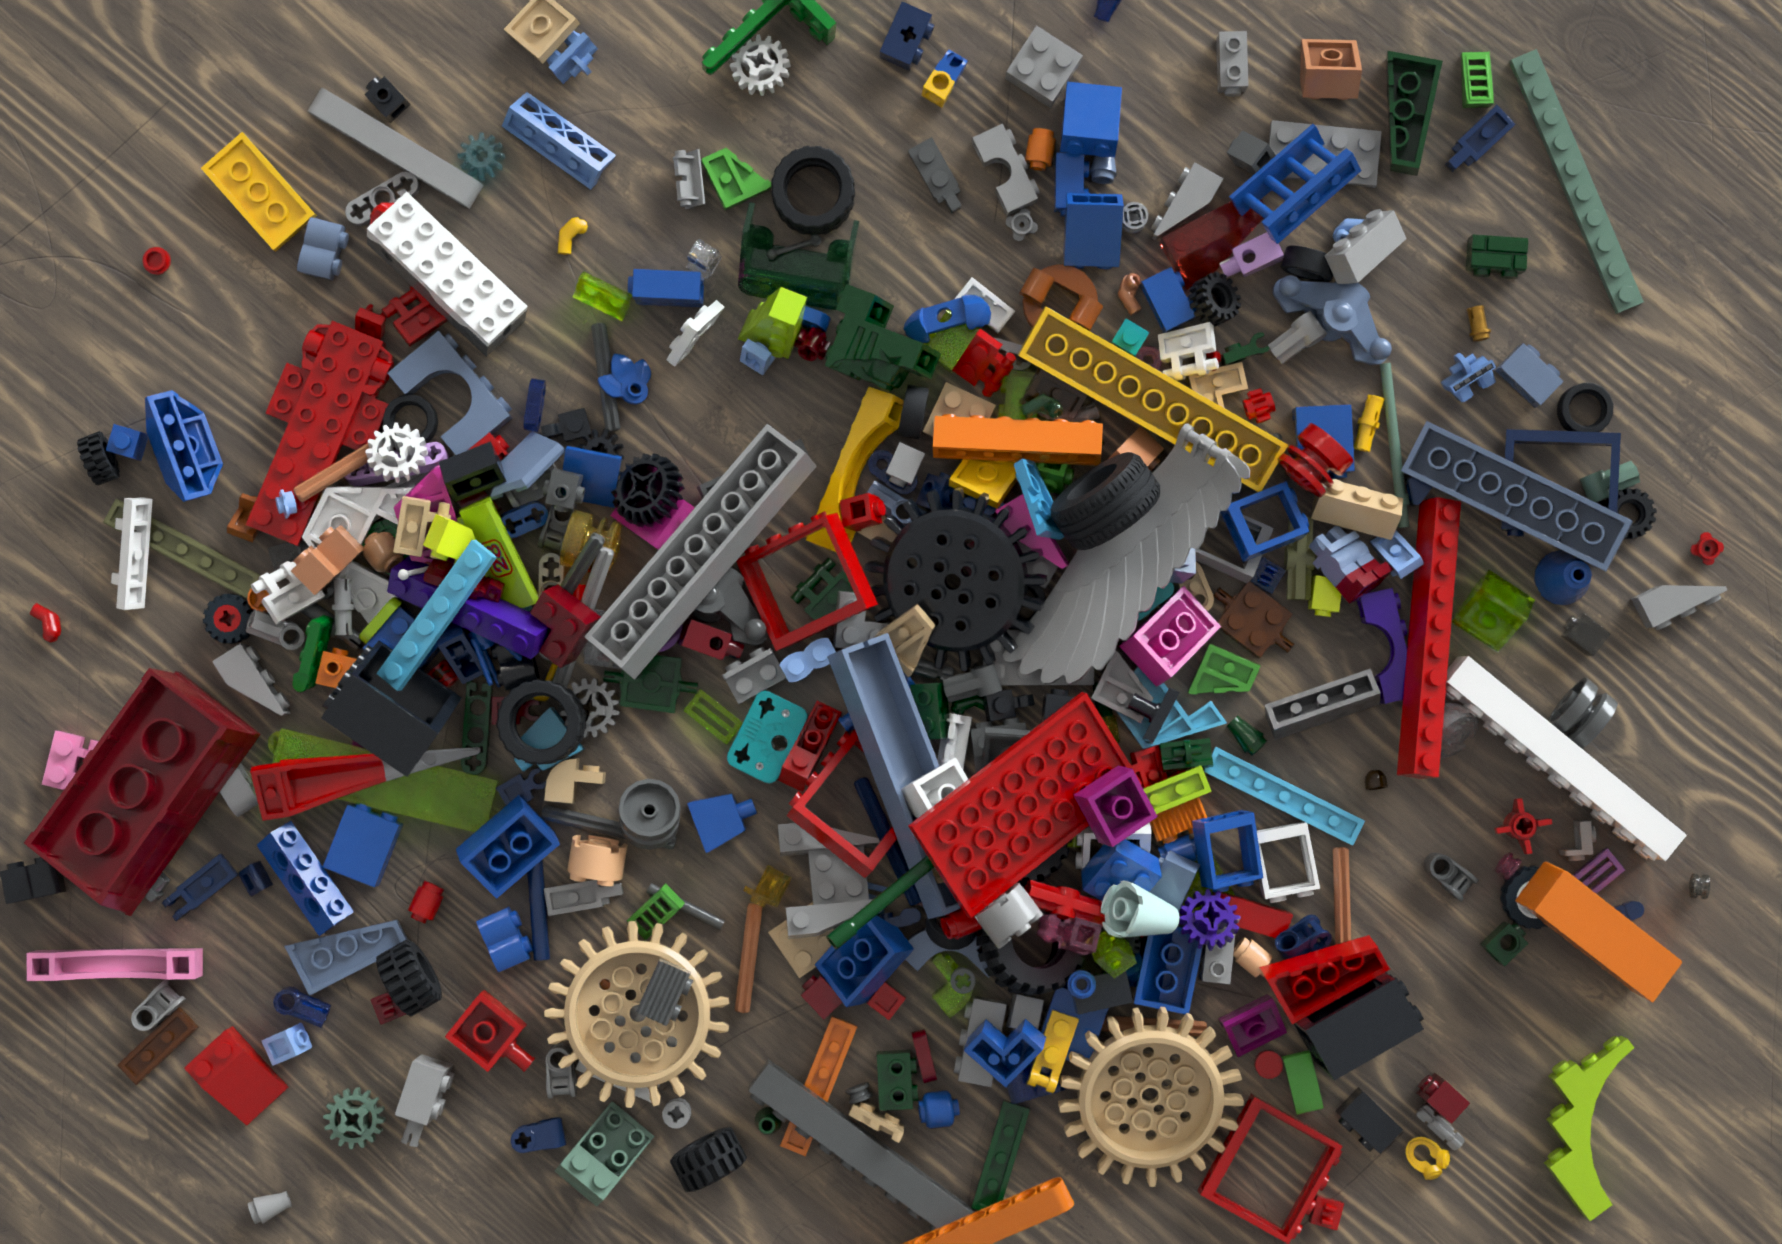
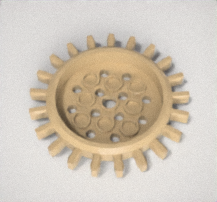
M629 921L627 927L629 939L627 942L618 944L615 941L612 929L609 926L602 928V937L606 941L607 948L599 953L593 949L590 942L585 939L581 940L578 944L589 960L581 968L572 960L564 958L560 965L564 970L575 976L570 987L556 982L550 983L548 988L554 994L566 996L564 1009L553 1007L544 1011V1017L550 1019L563 1018L566 1029L564 1032L552 1034L547 1038L548 1043L558 1044L569 1040L573 1052L564 1056L558 1065L562 1069L569 1067L576 1060L581 1061L587 1069L578 1078L576 1086L580 1089L589 1083L593 1075L605 1080L599 1095V1100L605 1102L611 1096L614 1084L626 1087L624 1101L627 1108H632L634 1105L636 1088L645 1087L649 1089L650 1101L653 1106L659 1105L661 1095L658 1085L667 1081L671 1083L674 1092L681 1097L686 1092L684 1084L680 1081L678 1075L686 1068L700 1080L707 1076L705 1070L694 1061L699 1052H705L714 1058H719L722 1053L717 1046L710 1045L705 1040L710 1030L719 1033L729 1031L730 1025L727 1023L710 1020L711 1008L727 1006L730 1004L729 997L720 996L711 999L706 988L710 984L717 983L723 975L719 971L712 972L710 975L702 978L696 970V966L703 962L708 955L705 949L698 951L691 960H687L680 954V950L686 944L688 937L684 932L676 937L675 943L671 948L660 944V939L664 932L663 924L656 923L652 929L650 941H640L638 939L639 928L636 921ZM661 958L691 971L689 978L694 980L688 995L682 994L678 1005L682 1006L681 1010L687 1012V1020L681 1021L677 1017L675 1022L670 1020L667 1026L647 1017L642 1021H635L630 1015L632 1007L640 1004L657 963ZM640 963L645 964L647 967V971L644 974L637 972L636 968ZM603 979L610 981V988L607 990L602 989L600 986V982ZM630 989L636 992L634 1000H629L626 997V992ZM592 1005H596L600 1009L599 1014L596 1016L590 1013ZM623 1016L626 1020L625 1025L618 1026L615 1022L616 1017ZM642 1027H650L651 1035L643 1036L641 1033ZM671 1036L677 1039V1045L674 1047H670L667 1044V1039ZM606 1042L614 1043L615 1050L613 1052L606 1051ZM633 1052H637L641 1056V1060L637 1063L633 1062L630 1058Z
M1166 1007L1159 1008L1156 1025L1143 1026V1015L1139 1008H1133L1131 1018L1134 1027L1124 1031L1120 1030L1118 1021L1111 1015L1107 1017V1025L1113 1036L1105 1042H1101L1097 1035L1089 1030L1085 1033L1088 1045L1095 1049L1089 1059L1073 1051L1068 1055L1070 1062L1074 1066L1083 1069L1080 1078L1060 1075L1061 1087L1078 1090V1098L1058 1101L1060 1113L1079 1111L1081 1119L1064 1126L1066 1136L1071 1137L1086 1131L1090 1138L1081 1143L1077 1148L1078 1155L1083 1159L1096 1148H1099L1104 1154L1097 1163L1098 1172L1104 1175L1113 1161L1116 1160L1124 1164L1121 1169V1179L1124 1184H1129L1135 1167L1146 1168L1145 1176L1149 1187H1155L1156 1169L1167 1166L1170 1167V1173L1177 1183L1181 1182L1182 1171L1178 1163L1187 1158H1191L1194 1165L1200 1171L1206 1169L1203 1156L1198 1151L1205 1144H1208L1219 1153H1223L1225 1150L1221 1139L1213 1135L1217 1127L1220 1126L1232 1131H1236L1238 1128L1237 1121L1234 1118L1222 1115L1224 1106L1237 1107L1244 1105L1241 1094L1224 1093L1223 1085L1242 1080L1239 1069H1231L1219 1073L1217 1065L1233 1056L1230 1048L1227 1045L1209 1054L1205 1048L1214 1040L1216 1033L1209 1026L1197 1039L1188 1035L1194 1023V1019L1189 1013H1186L1181 1019L1178 1029L1167 1027L1169 1017ZM1146 1047L1153 1048L1149 1054L1143 1053V1050ZM1172 1054L1179 1055L1177 1060H1170ZM1111 1066L1118 1067V1070L1114 1073L1108 1071ZM1137 1073L1145 1074L1142 1079L1135 1078ZM1166 1079L1171 1080V1084H1170V1085H1168V1086H1163V1085H1162V1082H1163L1164 1080H1166ZM1192 1086L1198 1087L1194 1093L1188 1092V1089ZM1148 1088L1157 1090V1096L1152 1100H1146L1142 1097L1143 1092ZM1104 1091L1110 1092L1107 1098H1102L1100 1095ZM1130 1098L1137 1100L1133 1105H1129L1127 1101ZM1156 1105L1163 1106L1161 1111L1153 1110ZM1182 1112L1190 1113L1187 1118L1180 1117ZM1123 1123L1129 1125L1126 1130L1119 1129V1126ZM1149 1130L1155 1131V1134L1151 1137L1146 1136V1132Z

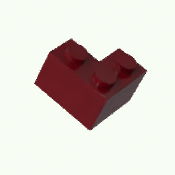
M559 584L544 590L530 612L531 615L551 629L539 652L559 668L576 661L588 641L585 635L601 618V616Z

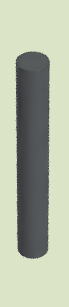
M651 883L646 893L653 896L660 887ZM682 899L685 904L680 909L681 911L721 930L725 920Z

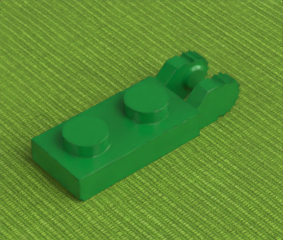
M323 615L315 618L307 625L305 647L299 656V661L301 662L299 672L293 675L292 681L293 688L297 692L301 693L316 686L315 682L323 651L327 650L334 621L329 616Z

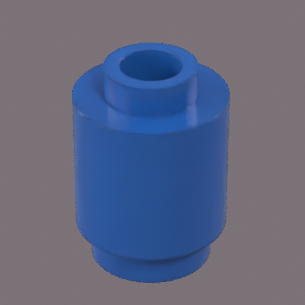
M1189 834L1158 847L1160 856L1166 858L1169 851H1172L1193 862L1197 861L1194 838L1191 839Z

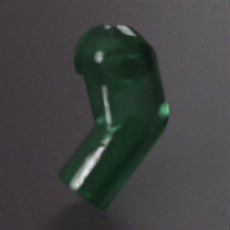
M1039 395L1020 406L1021 412L1027 419L1038 412L1046 414L1053 419H1057L1063 414L1061 403L1057 399L1046 395Z

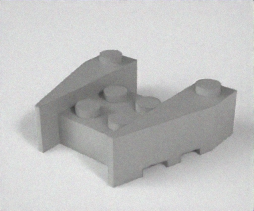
M796 823L778 824L780 857L808 854L813 905L786 908L788 939L819 936L849 920L873 900L869 899L867 877L863 878ZM832 828L863 854L865 848H875L879 843V838Z

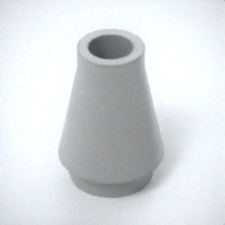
M287 1191L253 1198L254 1201L248 1203V1208L255 1224L259 1222L264 1224L285 1209L292 1207Z

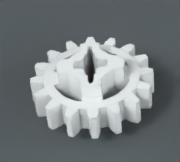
M759 34L756 36V41L752 42L750 39L746 46L738 50L739 54L735 53L732 56L733 61H735L730 64L731 71L734 72L732 76L735 82L739 81L738 84L741 90L748 86L749 94L753 95L755 90H759L760 95L764 96L765 89H769L771 93H774V85L777 84L781 87L784 85L781 78L789 77V72L785 68L791 67L789 59H786L788 57L787 50L781 49L782 45L779 40L772 44L771 36H767L765 41H762ZM771 53H773L777 57L778 64L775 62V60L771 59ZM742 67L749 71V78L743 73Z
M394 423L393 429H389L387 425H384L383 433L374 432L376 440L368 439L370 449H366V455L369 458L367 460L369 467L374 468L376 476L383 473L385 481L394 477L396 483H399L402 476L409 481L411 480V472L417 475L420 474L418 465H426L424 457L428 456V451L425 447V439L420 437L419 430L415 429L411 432L409 424H406L403 429L399 428L398 423ZM393 447H395L396 451L400 453L401 458H399L398 455L395 454Z

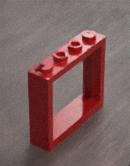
M826 511L814 515L810 517L811 523L805 526L803 522L788 528L789 534L783 537L781 534H777L766 539L767 545L759 548V545L747 548L744 551L745 556L736 560L776 651L790 647L878 605L838 513L827 515ZM826 528L857 601L789 632L758 561Z
M854 730L852 734L846 731L837 742L840 749L836 754L830 751L821 762L824 769L820 774L814 771L805 782L808 789L804 794L798 791L789 802V805L793 808L786 816L863 878H866L897 840L893 826L890 827L867 857L804 807L853 745L864 753L856 730Z
M1251 1093L1236 1120L1238 1124L1237 1130H1230L1223 1143L1225 1150L1223 1153L1218 1152L1199 1186L1198 1192L1201 1196L1289 1244L1291 1239H1295L1296 1235L1300 1234L1302 1224L1300 1223L1305 1214L1309 1215L1316 1204L1314 1198L1318 1190L1322 1191L1329 1181L1327 1174L1332 1165L1336 1166L1339 1163L1343 1146L1338 1141ZM1261 1109L1326 1145L1282 1228L1216 1191Z

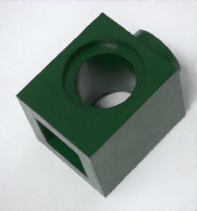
M1503 921L1480 945L1498 964L1505 967L1529 943L1523 938L1526 933L1515 922L1511 925ZM1509 934L1512 938V944L1509 948L1502 949L1500 940L1504 935Z

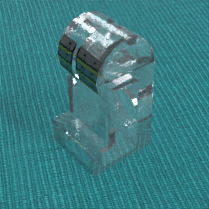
M698 239L688 254L687 260L689 263L686 267L693 272H701L703 278L709 280L722 256L719 250Z

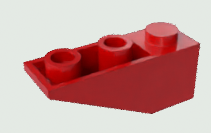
M820 701L816 702L782 766L778 781L804 792L806 788L805 782L815 771L842 714L841 711Z

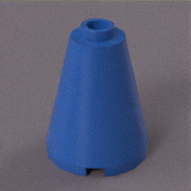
M1557 550L1549 553L1539 561L1535 569L1534 582L1545 600L1553 604L1568 605L1577 602L1585 595L1590 585L1592 573L1585 561L1562 550Z

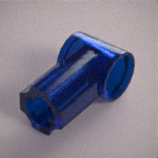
M292 986L280 990L273 1000L274 1008L280 1014L291 1015L320 1028L323 1027L332 1006L304 994ZM283 994L293 996L295 1001L293 1007L283 1005L281 1000Z

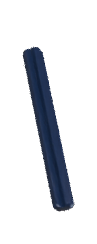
M863 777L856 780L854 786L879 840H881L890 829V825L869 779ZM896 840L886 855L897 879H899L909 868ZM914 884L904 892L910 906L921 903Z

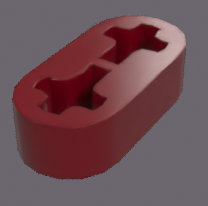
M925 1029L911 1032L923 1082L936 1081V1071Z

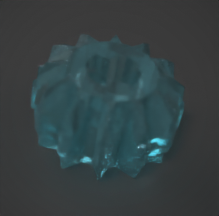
M483 132L479 133L478 140L469 135L468 139L471 144L467 145L462 142L460 145L466 151L458 153V158L464 160L460 167L462 170L469 169L468 175L471 177H475L478 173L481 181L485 180L486 172H488L491 178H494L495 173L493 169H503V166L497 161L506 159L505 154L500 152L503 145L495 143L496 138L493 135L486 139ZM484 151L487 158L483 157L484 161L480 162L476 156L477 154L480 156L479 152Z

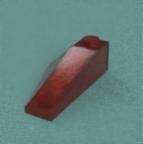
M1232 201L1162 237L1159 244L1175 272L1178 271L1182 276L1185 290H1188L1193 286L1194 282L1210 273H1214L1220 267V262L1225 261L1233 253L1232 249L1239 246L1264 218L1252 209H1249L1241 216L1238 214Z

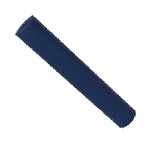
M542 859L527 872L534 961L550 959Z

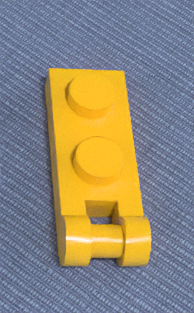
M1054 1009L1051 1010L1043 1033L1046 1036L1044 1048L1034 1059L1027 1080L1028 1085L1033 1087L1039 1085L1045 1087V1091L1055 1092L1079 1018ZM1042 1066L1052 1069L1049 1077L1040 1074Z

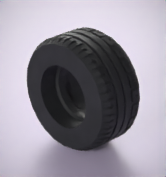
M1125 452L1100 463L1069 485L1053 502L1051 518L1073 548L1079 550L1092 549L1118 536L1150 511L1160 497V484L1139 455Z

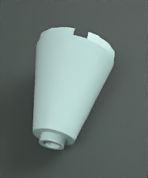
M1124 880L1120 881L1121 883L1118 885L1113 884L1104 895L1101 913L1105 914V922H1102V925L1106 932L1114 937L1125 938L1169 934L1179 924V912L1174 906L1132 882Z

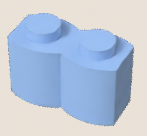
M820 638L810 643L804 651L795 652L785 657L780 663V667L789 682H798L807 678L814 669L830 665L827 656L836 653V650L829 638Z

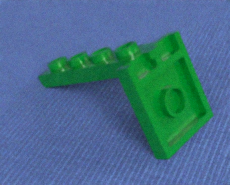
M762 0L764 4L757 10L751 9L743 17V23L737 29L733 27L727 31L722 38L723 42L717 48L712 46L702 56L704 59L702 61V70L708 75L714 74L786 5L791 8L789 12L798 22L803 20L810 27L808 31L818 42L822 40L826 45L835 39L837 22L815 0Z

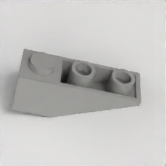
M1195 162L1191 169L1185 167L1178 179V182L1182 184L1177 193L1172 191L1164 206L1168 207L1164 217L1158 215L1151 227V230L1155 231L1151 239L1157 240L1207 208L1224 178Z
M1661 585L1655 586L1631 598L1645 628L1655 627L1656 630H1660L1672 624L1671 618L1679 614L1681 618L1686 617L1697 611L1695 606L1703 602L1707 606L1720 600V594L1727 591L1726 586Z
M240 643L212 661L228 686L281 716L291 714L287 708L290 706L289 701L282 692L278 693L274 688L275 680L267 669H262L258 662L260 656L252 645L248 647L247 644Z

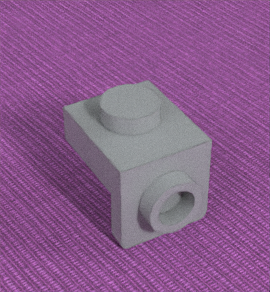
M1573 820L1575 848L1559 849V854L1568 856V861L1585 860V855H1593V842H1596V830L1594 826H1591V821Z

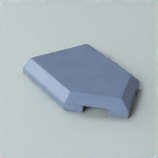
M532 431L501 461L507 482L491 488V499L501 498L503 493L514 489L517 492L528 489L565 452V449L558 442Z

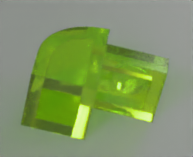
M939 952L931 959L947 979V982L932 993V998L945 1014L951 1018L968 1003L973 989L966 994H961L952 988L950 977L958 965L949 954L943 956ZM966 973L963 976L958 974L955 980H958L956 985L960 988L962 985L969 986L971 981H968V978L970 976Z

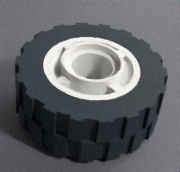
M1532 865L1530 867H1520V869L1512 871L1509 877H1506L1504 885L1501 886L1500 901L1503 904V910L1511 920L1528 929H1541V927L1548 926L1522 905L1515 902L1516 898L1539 869V867Z

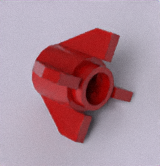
M1522 798L1514 799L1512 812L1507 814L1503 825L1495 827L1494 830L1495 834L1506 833L1511 838L1517 839L1524 854H1532L1529 838L1533 837L1536 833L1537 826L1551 825L1553 823L1551 818L1535 819L1531 814L1524 811ZM1519 820H1520V821H1521V828H1520V829H1516V824H1519Z

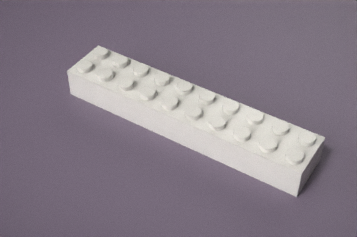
M1469 656L1457 657L1448 667L1446 697L1452 701L1454 699L1464 704L1461 707L1464 712L1473 718H1481L1485 722L1483 727L1495 736L1497 734L1503 736L1506 739L1504 744L1515 753L1520 752L1528 757L1526 762L1537 771L1541 769L1548 773L1549 777L1547 779L1559 789L1563 787L1570 791L1569 797L1575 803L1592 809L1593 811L1590 814L1602 824L1607 823L1614 828L1612 833L1624 842L1627 840L1635 845L1633 850L1644 859L1649 858L1653 861L1656 859L1666 861L1687 836Z

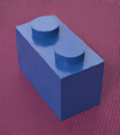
M1172 267L1140 283L1139 286L1163 333L1170 332L1194 320L1196 317L1193 314L1196 309H1191L1189 305L1193 303V300H1189L1182 289L1185 286L1183 278L1178 271L1174 273Z

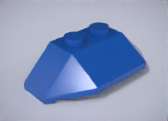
M173 390L147 396L145 398L146 432L165 483L183 502L210 495L223 462L204 412L187 400L179 397Z

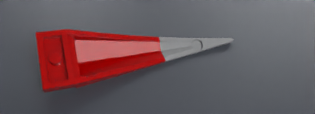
M481 748L426 750L411 773L479 754ZM374 754L283 759L278 763L252 766L250 771L262 821L290 817L362 789L405 776Z

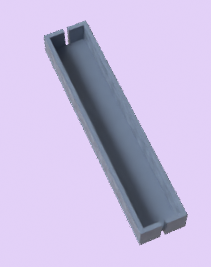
M886 633L842 649L827 656L910 870L926 854L908 826L917 818L909 810L901 788L939 767V763L890 636ZM932 870L915 883L928 919L944 916L961 908L945 882L937 884Z

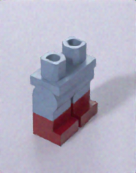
M1335 526L1325 536L1323 534L1317 536L1309 545V548L1317 556L1312 564L1317 569L1321 568L1327 579L1350 604L1378 587L1394 569L1387 562L1380 564L1369 553L1366 544L1361 540H1357L1360 536L1355 531L1346 534L1339 526Z

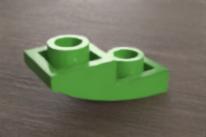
M1307 1050L1282 1056L1296 1114L1323 1109L1321 1093L1310 1051Z

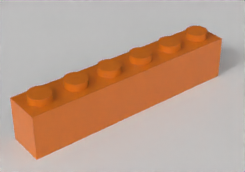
M944 414L942 416H935L933 458L1018 462L1021 459H1026L1035 463L1097 466L1101 463L1103 424L1091 420L1079 423L1069 422L1065 419H1055L1053 421H1041L1038 418L1013 420L1006 416L991 419L980 415L957 417L953 414Z

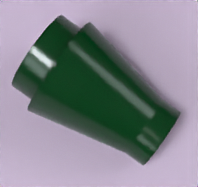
M1238 715L1226 726L1244 753L1248 752L1251 756L1256 754L1267 742L1263 737V732L1242 720Z
M771 1107L760 1109L755 1116L756 1128L766 1135L776 1133L782 1125V1121L772 1113L774 1109ZM763 1121H771L772 1127H764Z

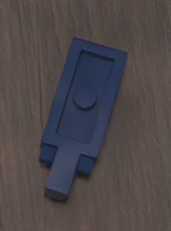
M1496 105L1455 143L1456 145L1452 150L1456 154L1445 165L1451 172L1463 162L1469 167L1516 124Z

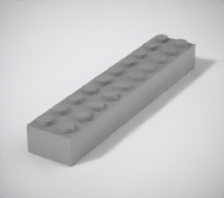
M766 424L585 635V638L635 680L817 467L806 452Z

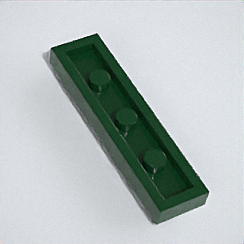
M1003 1099L971 1208L981 1210L1003 1200L1030 1107Z

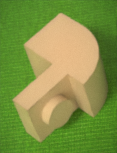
M580 758L562 761L548 775L544 801L575 803L577 782L604 784L606 772H599L600 766L583 765V770H579Z

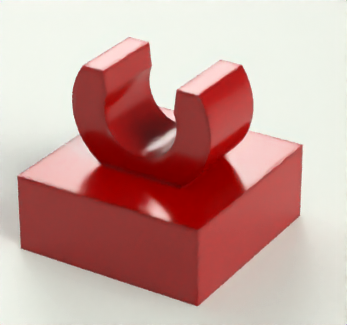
M369 304L366 309L360 307L355 315V330L381 340L385 334L386 317L383 312L380 315L374 313L372 304Z
M1316 1195L1314 1199L1316 1204L1310 1214L1309 1222L1338 1230L1344 1203Z

